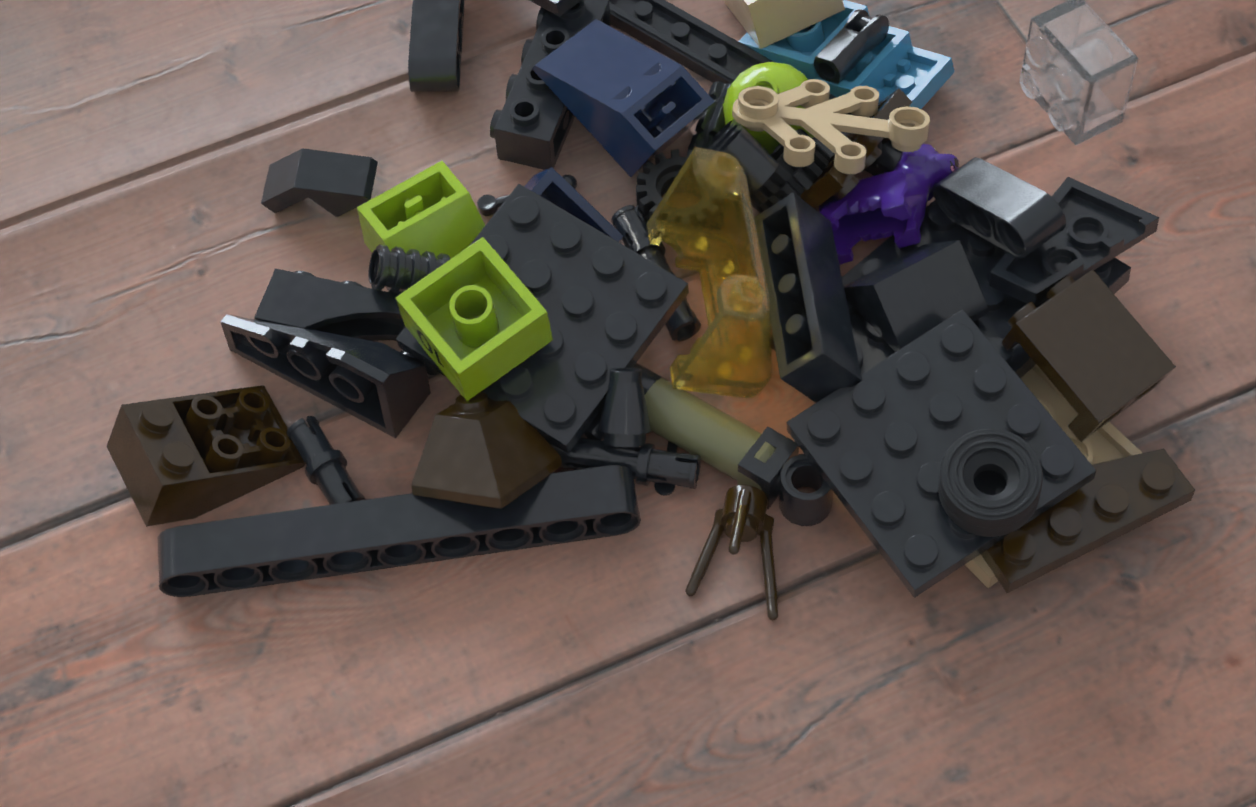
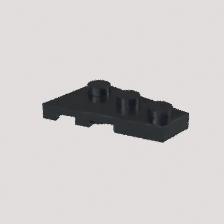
M1067 177L1052 196L1065 215L1067 224L1065 229L1024 258H1019L1006 252L990 272L989 286L1026 304L1033 302L1035 306H1038L1048 300L1045 296L1047 292L1065 277L1070 275L1077 281L1092 269L1099 268L1155 233L1159 217Z

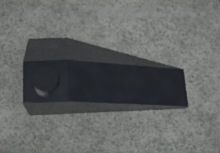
M227 314L220 321L230 351L394 438H397L431 393L426 365L404 350L399 352L384 343Z

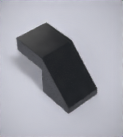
M302 148L269 165L261 204L272 212L277 213L306 198H310L335 217L341 216L371 200L378 162L372 157Z

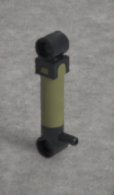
M636 363L633 368L642 369V385L652 432L692 455H700L702 461L735 479L737 485H748L762 490L768 497L767 509L771 507L779 496V509L782 515L793 524L813 526L821 523L828 517L832 508L833 491L807 456L799 454V446L796 442L768 426L761 434L641 364ZM603 408L584 432L588 439L600 441L603 439V433L598 431ZM809 487L816 490V492L802 493L797 489Z

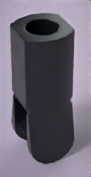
M855 10L843 29L815 57L814 68L822 80L839 84L866 54L884 41L889 30L888 18L883 15H876L872 18L869 17L865 10Z

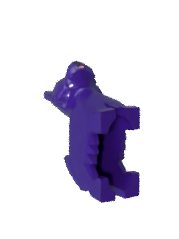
M922 144L921 148L917 151L902 152L894 171L860 179L857 185L841 200L836 201L831 196L820 204L819 212L831 221L839 265L853 261L854 255L851 248L861 240H877L894 235L898 248L920 243L921 234L919 229L925 216L927 201L934 197L933 186L959 168L957 157L952 154H939L931 145Z

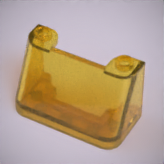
M694 147L646 224L649 244L659 245L661 241H664L677 253L675 258L676 268L699 271L709 326L701 338L698 337L690 348V353L678 355L669 367L673 389L737 398H754L762 392L772 377L770 297L746 175L742 166L732 155Z

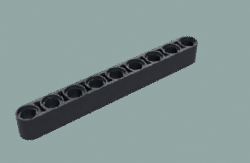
M620 465L551 473L502 509L417 496L410 493L177 526L166 529L157 537L159 589L164 594L173 597H192L626 534L636 529L641 521L633 473L629 468Z

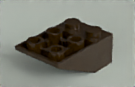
M264 385L122 404L106 446L146 527L197 518L305 466V462L295 445L288 438V428Z

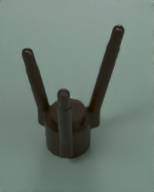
M737 485L728 489L723 509H718L715 512L713 527L694 567L685 592L688 596L695 595L724 531L730 538L728 550L732 555L739 552L741 542L752 541L759 535L767 614L770 620H776L778 618V597L772 542L774 518L766 514L768 497L762 490L748 485Z

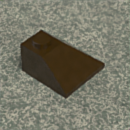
M483 392L478 393L469 401H466L462 395H459L455 399L456 402L435 415L411 487L413 495L502 509L562 466L561 456L532 425L520 417L516 407L510 401H493L488 399L487 394Z

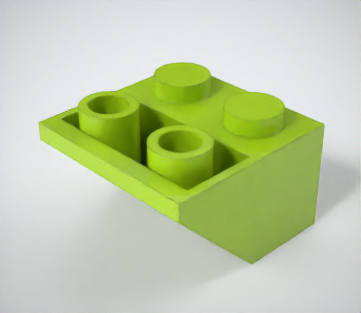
M443 161L434 164L357 207L364 243L372 253L378 245L382 244L388 246L390 251L394 247H401L405 253L410 249H416L420 255L425 251L434 253L436 258L439 254L443 253L449 255L451 259L469 247L485 227V223L470 193Z

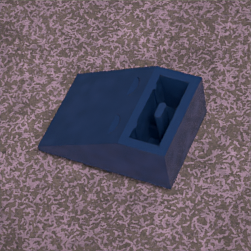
M597 19L532 68L630 177L641 170L648 160H653L655 155L664 151L688 131L715 102L681 64Z

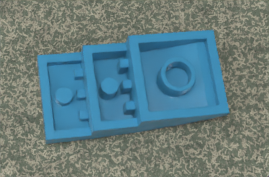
M843 0L845 10L763 49L758 47L748 32L738 42L774 62L793 66L804 73L808 80H822L814 68L815 57L843 29L855 10H865L868 15L869 12L865 5ZM889 26L888 34L884 41L866 54L839 84L825 82L830 86V94L836 97L850 93V90L857 86L872 87L879 92V103L900 88L912 101L909 107L922 109L953 75L954 67L951 57L913 47L908 31Z

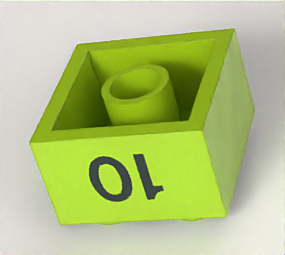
M484 237L395 297L405 327L466 401H469L553 341L546 309Z

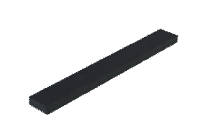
M609 0L611 25L712 83L721 81L724 84H732L740 73L751 66L774 62L666 0ZM829 94V100L836 98V96ZM841 132L845 136L848 134L847 132ZM891 140L885 144L882 142L878 144L882 153L865 171L876 176L895 170L903 151L895 149L891 144Z

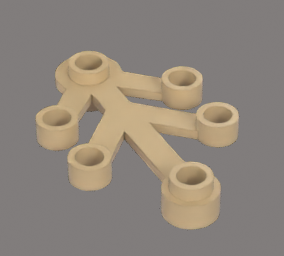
M818 79L806 80L799 87L779 94L772 89L761 86L745 88L739 93L732 109V115L736 122L751 131L765 130L783 145V158L787 164L795 167H805L814 161L815 141L809 136L799 135L789 125L802 126L835 153L834 167L845 174H857L864 170L866 148L860 143L852 142L841 132L889 138L895 149L903 152H914L920 149L922 144L926 142L930 124V117L925 111L908 106L893 110L889 115V120L869 118L878 111L879 92L869 86H857L852 88L850 93L829 100L830 86L825 81ZM799 105H801L802 107H804V108H806V109L796 108V107L799 106Z

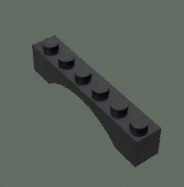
M276 268L254 317L255 320L370 341H396L398 335L405 328L395 297L402 293L401 291L396 293L376 291L353 281L338 282L319 278L305 271L290 272Z

